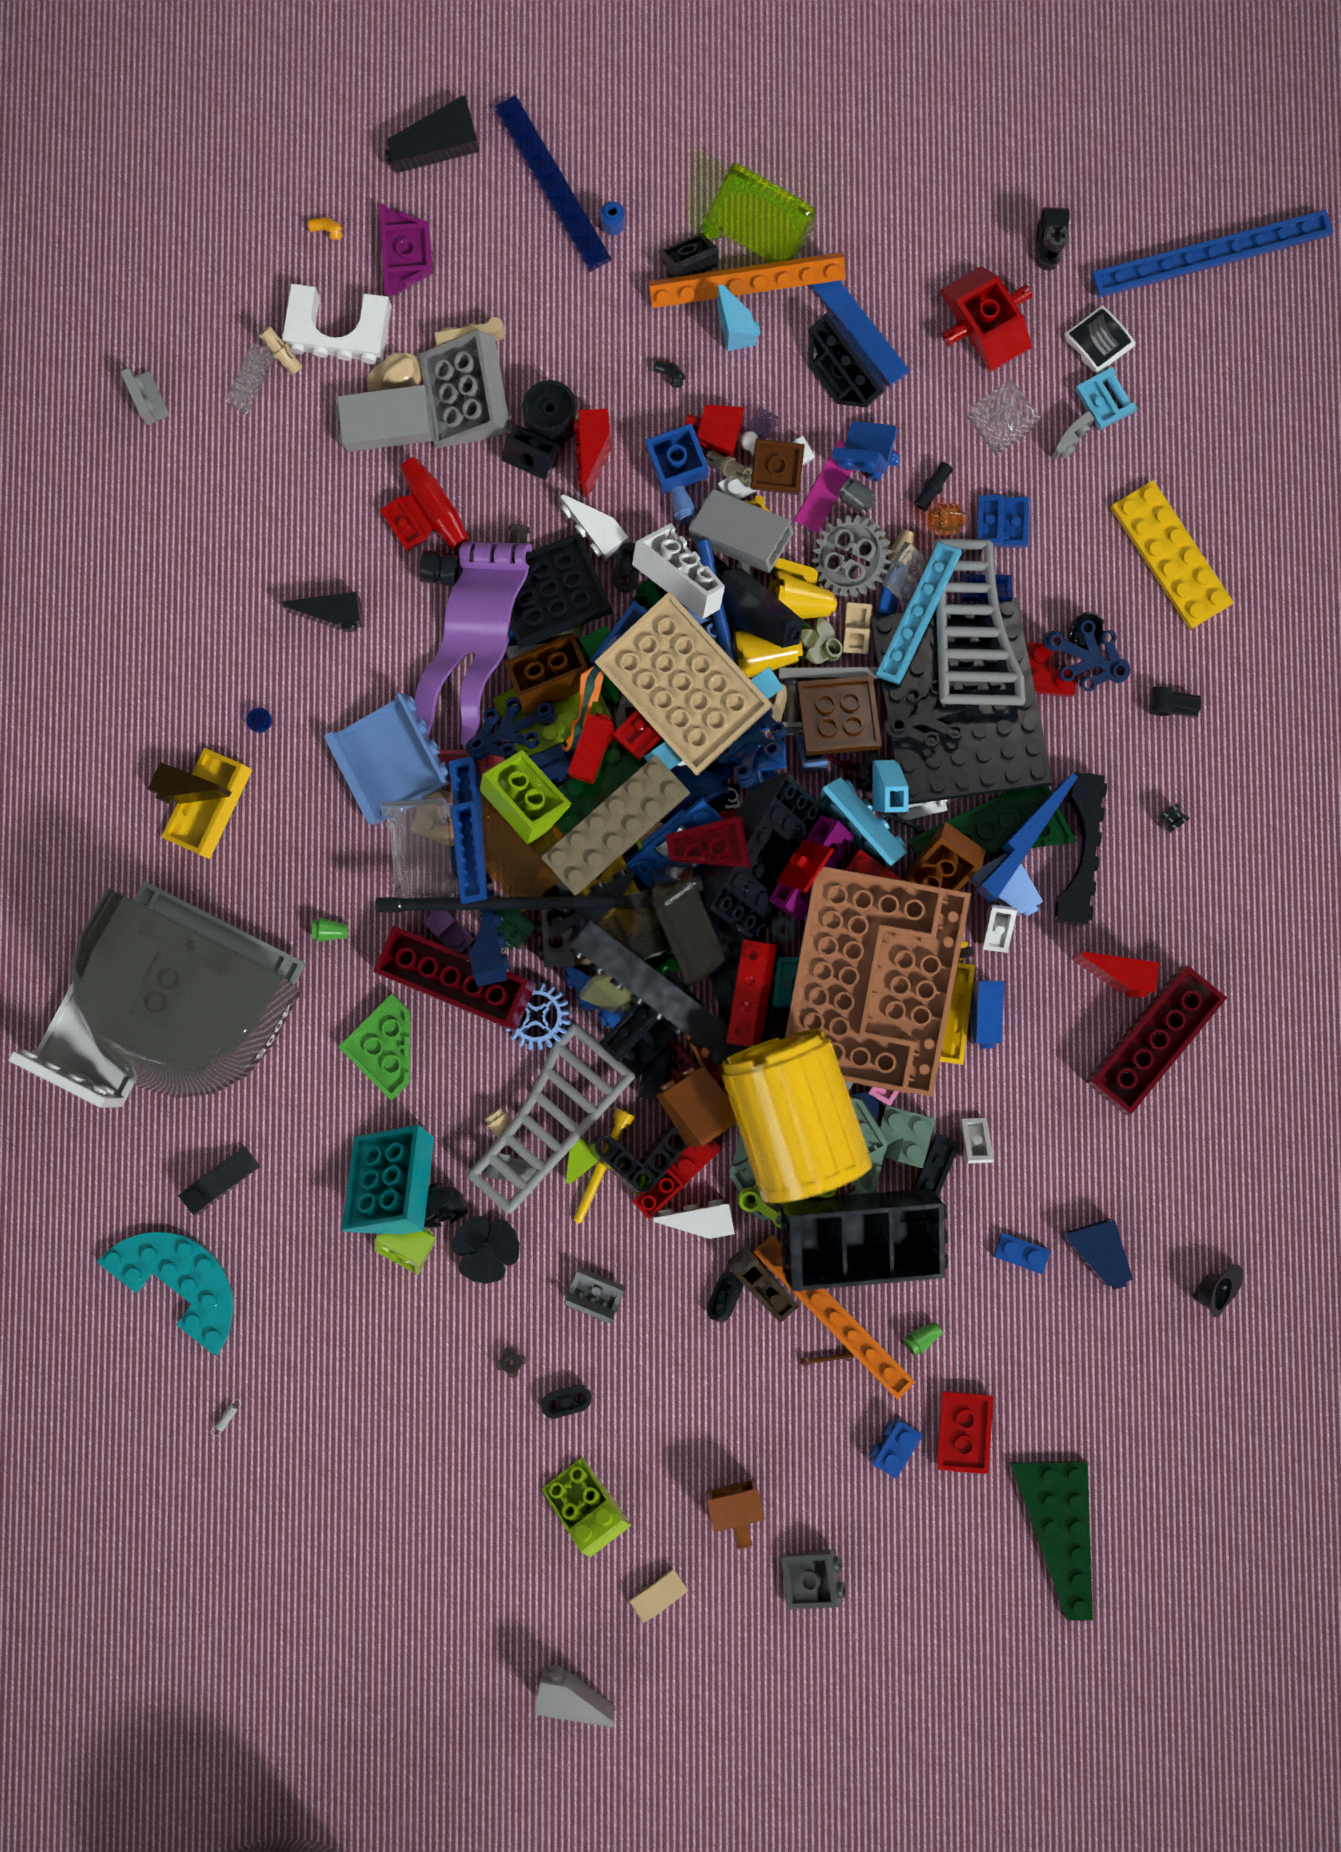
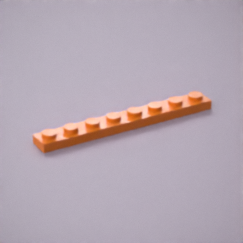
M839 252L649 281L652 308L717 299L718 285H724L734 296L844 280L846 279L844 254Z
M770 1234L753 1252L791 1290L782 1274L781 1243ZM826 1289L793 1292L897 1400L915 1383V1380Z

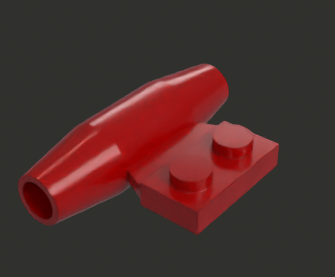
M416 457L404 461L400 466V470L411 495L399 496L380 509L390 527L407 552H410L429 539L428 537L433 529L453 550L460 548L463 542L469 541V537L454 505L436 478Z

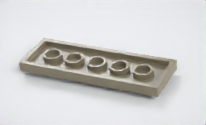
M655 755L541 858L569 890L577 896L688 797L690 792L660 758Z

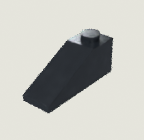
M357 592L282 601L283 607L288 613L343 630V632H354L358 630V627H364L361 599Z
M243 1147L195 1181L178 1196L192 1215L201 1214L261 1166L248 1149Z

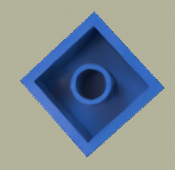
M692 423L645 440V450L662 495L671 492L677 486L685 487L708 478L709 467Z

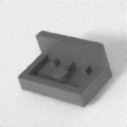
M579 1267L564 1304L570 1306L575 1311H582L592 1315L597 1320L611 1323L626 1286Z

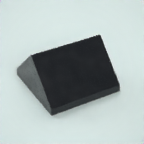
M703 232L658 251L670 278L705 273L718 267V248Z

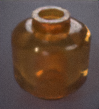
M957 503L936 504L928 513V527L937 536L957 535L961 531L962 526L966 524V514Z

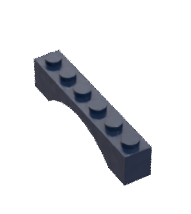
M454 845L449 847L452 867L458 880ZM484 848L485 864H486V863H489V859H488V855H487L486 848ZM485 868L487 897H496L495 891L489 888V884H493L491 871ZM481 910L480 930L469 952L473 976L478 987L508 980L506 970L511 969L508 955H503L502 948L506 947L503 932H498V926H502L498 911L494 912V910Z

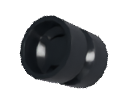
M424 550L420 563V582L432 584L439 580L441 585L454 587L459 576V554L444 553L440 557L436 551Z

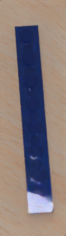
M514 95L496 105L495 110L589 272L610 262L611 256L517 96Z

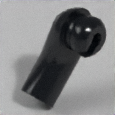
M655 360L653 372L667 374L671 378V386L681 388L683 380H685V374L678 365Z

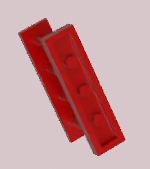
M743 940L726 1043L753 1047V1044L762 1043L778 945Z

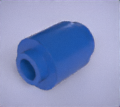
M615 201L605 203L600 211L601 227L605 233L617 235L625 227L624 208Z

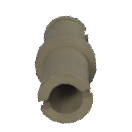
M710 450L706 454L707 457L712 459L705 458L707 465L720 470L721 474L727 477L732 476L743 483L748 482L751 478L745 472L752 474V469L738 463L735 458L723 456L715 450Z

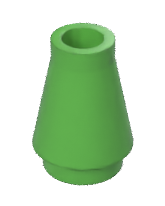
M319 917V920L313 919L312 939H316L318 942L347 939L348 924H342Z
M934 1321L929 1325L907 1332V1336L903 1338V1341L912 1355L915 1356L918 1353L922 1355L943 1333L939 1325Z

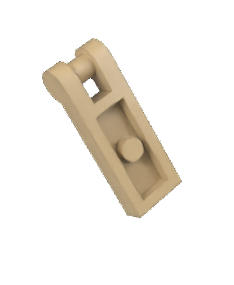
M493 317L485 324L470 323L463 328H443L440 332H435L437 346L476 330H481L495 337V341H499L505 335L502 320L498 317Z

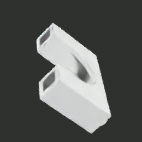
M291 284L282 341L290 346L289 350L292 353L303 354V352H309L318 357L331 355L345 361H350L352 358L360 359L368 364L383 362L392 308L388 297L364 294L361 316L357 327L346 336L334 338L322 334L316 328L320 300L316 287Z

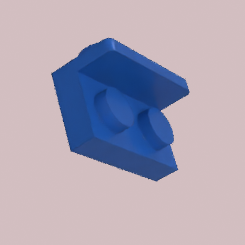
M896 1417L893 1422L889 1421L882 1432L885 1436L880 1444H874L869 1453L871 1465L875 1468L878 1467L895 1479L898 1478L923 1436L921 1432Z

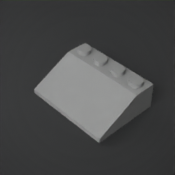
M476 330L419 354L423 382L430 393L435 448L491 439L511 431L495 337L481 330Z

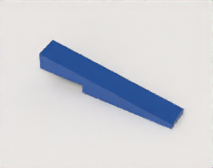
M473 757L449 761L453 805L450 806L460 901L462 904L487 899L479 762Z
M1074 773L1066 777L1000 847L1007 855L975 889L988 903L993 902L999 897L1078 778Z

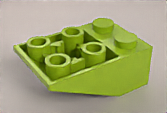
M583 1457L541 1488L579 1551L590 1558L631 1526L619 1505Z

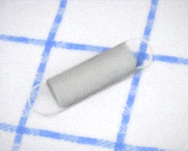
M231 1403L214 1425L217 1430L222 1432L238 1411L235 1405Z

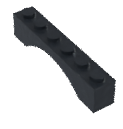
M1074 772L1078 778L1068 791L1067 801L1074 810L1079 823L1081 855L1072 880L1056 897L1053 922L1085 926L1088 924V921L1092 920L1094 907L1090 906L1091 896H1094L1096 892V881H1093L1094 871H1097L1099 866V857L1096 856V849L1100 847L1102 832L1098 831L1099 822H1103L1105 809L1101 807L1102 798L1106 797L1107 783H1104V775Z

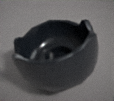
M1084 612L1075 617L1068 627L1067 636L1069 642L1087 650L1083 635L1078 631V625L1083 620H1091L1095 624L1093 634L1099 648L1102 644L1099 640V635L1104 631L1103 618L1093 612ZM1086 623L1084 625V631L1088 632L1090 627L1089 624Z

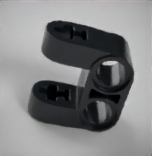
M1043 207L1036 232L1037 262L1043 270H1053L1059 264L1061 250L1066 246L1069 237V208ZM1047 252H1051L1052 261H1048V257H1046Z

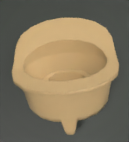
M409 353L389 355L383 362L371 370L367 385L369 391L374 392L416 386L422 379L420 361Z

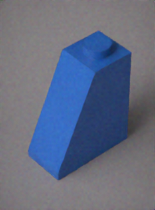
M978 981L973 983L971 997L972 1044H979V1049H995V1044L1002 1043L1004 981Z

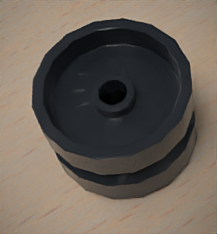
M554 380L541 381L533 385L525 394L522 403L527 429L559 444L571 439L575 434L574 419H579L576 399L571 389L562 382Z

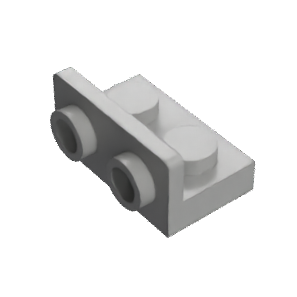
M130 368L120 372L140 416L147 425L169 416L168 409L150 372L134 375Z

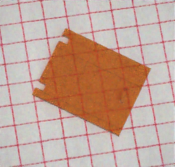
M496 808L482 819L485 870L508 897H541L561 880L541 858L564 837L555 825L548 832L527 844Z

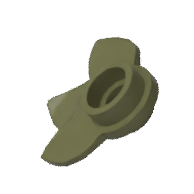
M817 618L815 630H801L800 641L808 649L805 658L811 663L834 662L840 658L843 651L842 644L835 638L833 627L825 619Z

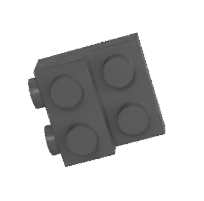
M836 1549L811 1550L809 1553L783 1554L781 1556L788 1609L838 1607L843 1602V1598L846 1597V1585L844 1582H840L839 1572L843 1568L841 1556L836 1555Z

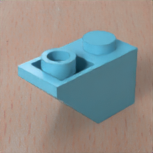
M872 760L873 811L908 812V784L899 763L895 760Z

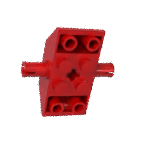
M982 266L976 268L939 290V293L958 321L957 325L941 333L943 341L947 340L945 344L949 347L966 336L989 372L1001 367L1032 348L1024 316L1017 307L1033 298L1032 290L1027 291L1029 286L1024 284L1009 294L996 274Z

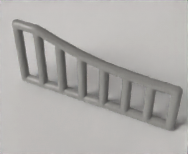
M936 539L934 549L939 541L959 549L983 550L984 561H958L954 571H985L986 583L948 582L936 607L940 702L942 704L1023 705L1026 701L1025 679L1006 634L1000 612L994 570L993 543L990 540ZM946 592L987 593L989 605L946 604ZM947 614L991 615L994 627L947 626ZM947 636L997 637L1002 650L948 649ZM948 659L1006 660L1011 672L949 671ZM949 681L1014 683L1015 695L949 694Z
M572 1023L566 1029V1034H561L559 1042L555 1041L545 1064L520 1110L488 1151L467 1173V1178L507 1214L515 1211L635 1078V1074L621 1061H616L598 1044V1041L576 1023ZM574 1035L623 1076L613 1088L565 1047ZM558 1055L564 1058L605 1094L604 1098L596 1106L553 1070ZM548 1079L588 1113L579 1125L541 1093ZM536 1102L571 1132L562 1144L528 1115ZM521 1124H524L554 1151L544 1163L513 1136ZM506 1144L537 1170L527 1182L497 1156ZM489 1164L519 1189L510 1201L504 1198L480 1176L481 1172Z

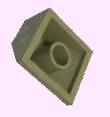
M606 972L602 976L592 977L578 994L580 999L612 1013L622 1010L623 1013L628 1012L637 1003L629 997L632 992L626 987L621 991L609 981L612 977Z

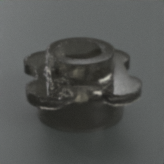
M507 1347L503 1350L504 1355L501 1360L496 1362V1368L499 1371L507 1372L510 1378H515L519 1374L518 1370L521 1365L526 1363V1357L513 1351V1348ZM510 1360L513 1361L512 1365L508 1363Z

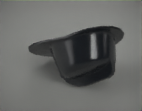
M1234 1264L1226 1269L1223 1274L1205 1275L1194 1292L1193 1299L1210 1309L1213 1317H1219L1225 1307L1239 1292L1243 1281L1242 1267Z

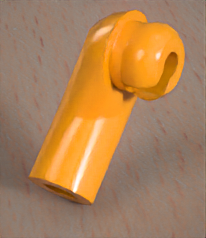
M324 217L308 220L310 232L325 230L329 232L331 240L342 238V227L333 219Z

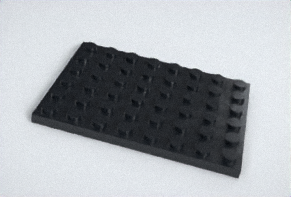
M1017 597L998 601L1006 634L1024 675L1025 703L1023 705H979L977 713L973 716H965L960 712L939 719L938 721L947 725L958 724L963 728V735L959 741H951L948 736L923 725L915 727V729L925 734L928 732L938 734L939 744L935 749H928L924 744L909 737L900 740L890 737L893 759L899 763L908 784V805L1052 785L1053 781ZM985 601L966 605H989V602ZM936 609L900 685L880 678L887 721L890 717L899 715L906 701V692L910 688L919 689L921 699L918 704L914 705L909 718L919 715L929 695L931 682L939 680ZM905 612L872 616L870 619L878 667ZM947 614V626L994 627L991 615ZM947 636L948 649L1002 650L997 637ZM948 659L949 671L1011 672L1006 660ZM949 681V694L1015 695L1014 683ZM934 686L933 690L939 691V686ZM916 694L909 695L911 699L918 698ZM938 698L933 710L950 704H942ZM896 723L894 727L896 729H902L903 725ZM957 730L951 731V734L954 736L960 734ZM934 738L927 739L931 744L936 742Z

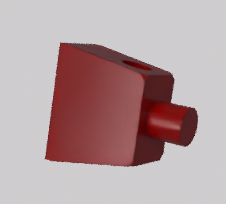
M705 405L702 417L688 414L685 425L692 423L694 431L698 432L697 439L700 447L709 451L715 450L726 457H734L745 408Z

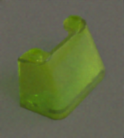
M733 163L726 173L701 224V231L712 240L716 238L721 239L723 235L729 237L764 257V264L793 260L797 258L814 230L816 211L806 201L738 163Z

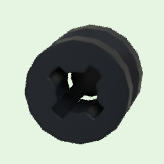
M1176 803L1157 817L1166 824V830L1169 833L1190 819L1187 814L1181 812L1179 803Z

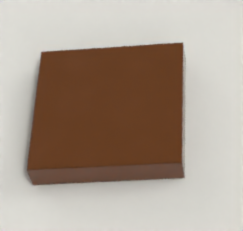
M756 438L750 489L799 495L805 444Z

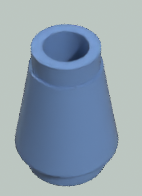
M677 486L671 490L674 519L680 525H687L696 516L697 509L684 486Z

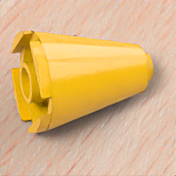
M775 572L773 574L777 578L776 580L771 579L768 590L801 619L829 617L831 612H835L837 598L834 597L833 592L783 572Z
M745 631L735 632L738 667L749 679L754 678L768 667L773 671L798 662V656H803L801 641L797 645L781 648Z

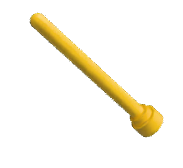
M617 1108L613 1115L615 1126L610 1135L617 1142L624 1128L627 1129L628 1125H632L635 1115L620 1108ZM607 1143L602 1154H604L605 1151L608 1149ZM598 1162L574 1215L576 1223L583 1222L606 1171V1167Z

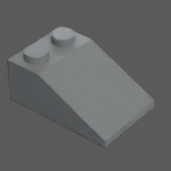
M550 1665L548 1668L543 1667L535 1715L613 1728L614 1704L569 1671H564L563 1667L557 1665Z

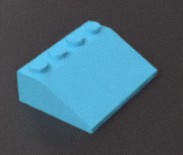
M840 777L826 785L821 790L816 801L832 815V819L838 820L854 835L852 841L860 850L887 869L892 867L907 853L904 849L907 847L904 841L897 835L894 837L888 831L890 827L882 817L877 818L871 812L873 810L871 804L865 798L861 800L855 794L857 790L849 780L844 781Z

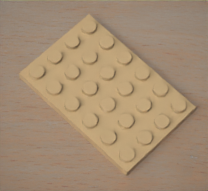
M670 591L595 661L600 669L696 775H699L773 706Z

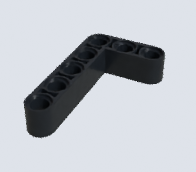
M672 1121L640 1160H637L611 1136H596L589 1143V1151L592 1156L629 1189L635 1192H648L653 1189L687 1147ZM672 1134L677 1138V1144L674 1148H671L668 1143L669 1137ZM602 1140L606 1141L608 1145V1150L604 1154H601L598 1149V1145ZM656 1154L661 1157V1164L658 1168L654 1167L652 1159ZM621 1157L625 1158L627 1162L626 1168L623 1171L619 1170L617 1166V1161ZM639 1174H643L645 1177V1184L641 1188L636 1183V1178Z

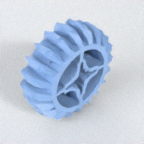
M541 983L540 990H536L535 986L531 997L544 996L549 998V1000L539 1007H535L528 1002L525 1009L527 1018L511 1036L512 1040H516L519 1036L521 1037L518 1044L521 1047L525 1044L526 1040L529 1041V1050L533 1049L534 1043H537L538 1050H543L542 1042L545 1041L547 1046L551 1048L553 1046L551 1038H554L557 1042L561 1040L556 1035L558 1031L562 1034L567 1033V1030L561 1028L562 1024L570 1025V1021L563 1019V1015H570L571 1011L562 1010V1007L568 1005V1001L565 1000L559 1003L558 1000L562 998L563 994L559 992L553 996L554 986H551L548 992H546L545 983ZM555 1005L557 1009V1022L554 1028H552L546 1017L547 1013ZM528 1007L536 1012L542 1010L543 1015L541 1017H543L542 1021L546 1026L536 1020L531 1022L530 1017L533 1016H531L532 1012ZM537 1025L547 1032L546 1035L541 1037H530L525 1034L528 1029Z

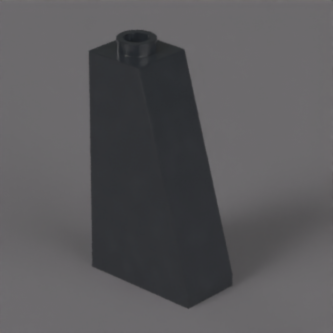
M460 96L387 139L389 149L385 150L388 165L393 164L396 173L480 152L466 96Z
M739 568L723 572L722 583L725 588L722 602L729 625L781 648L799 644L803 620L744 569Z

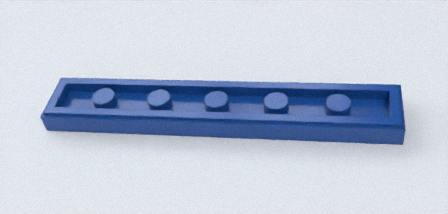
M840 280L810 285L836 320L853 334L878 368L882 379L889 387L909 374V368Z

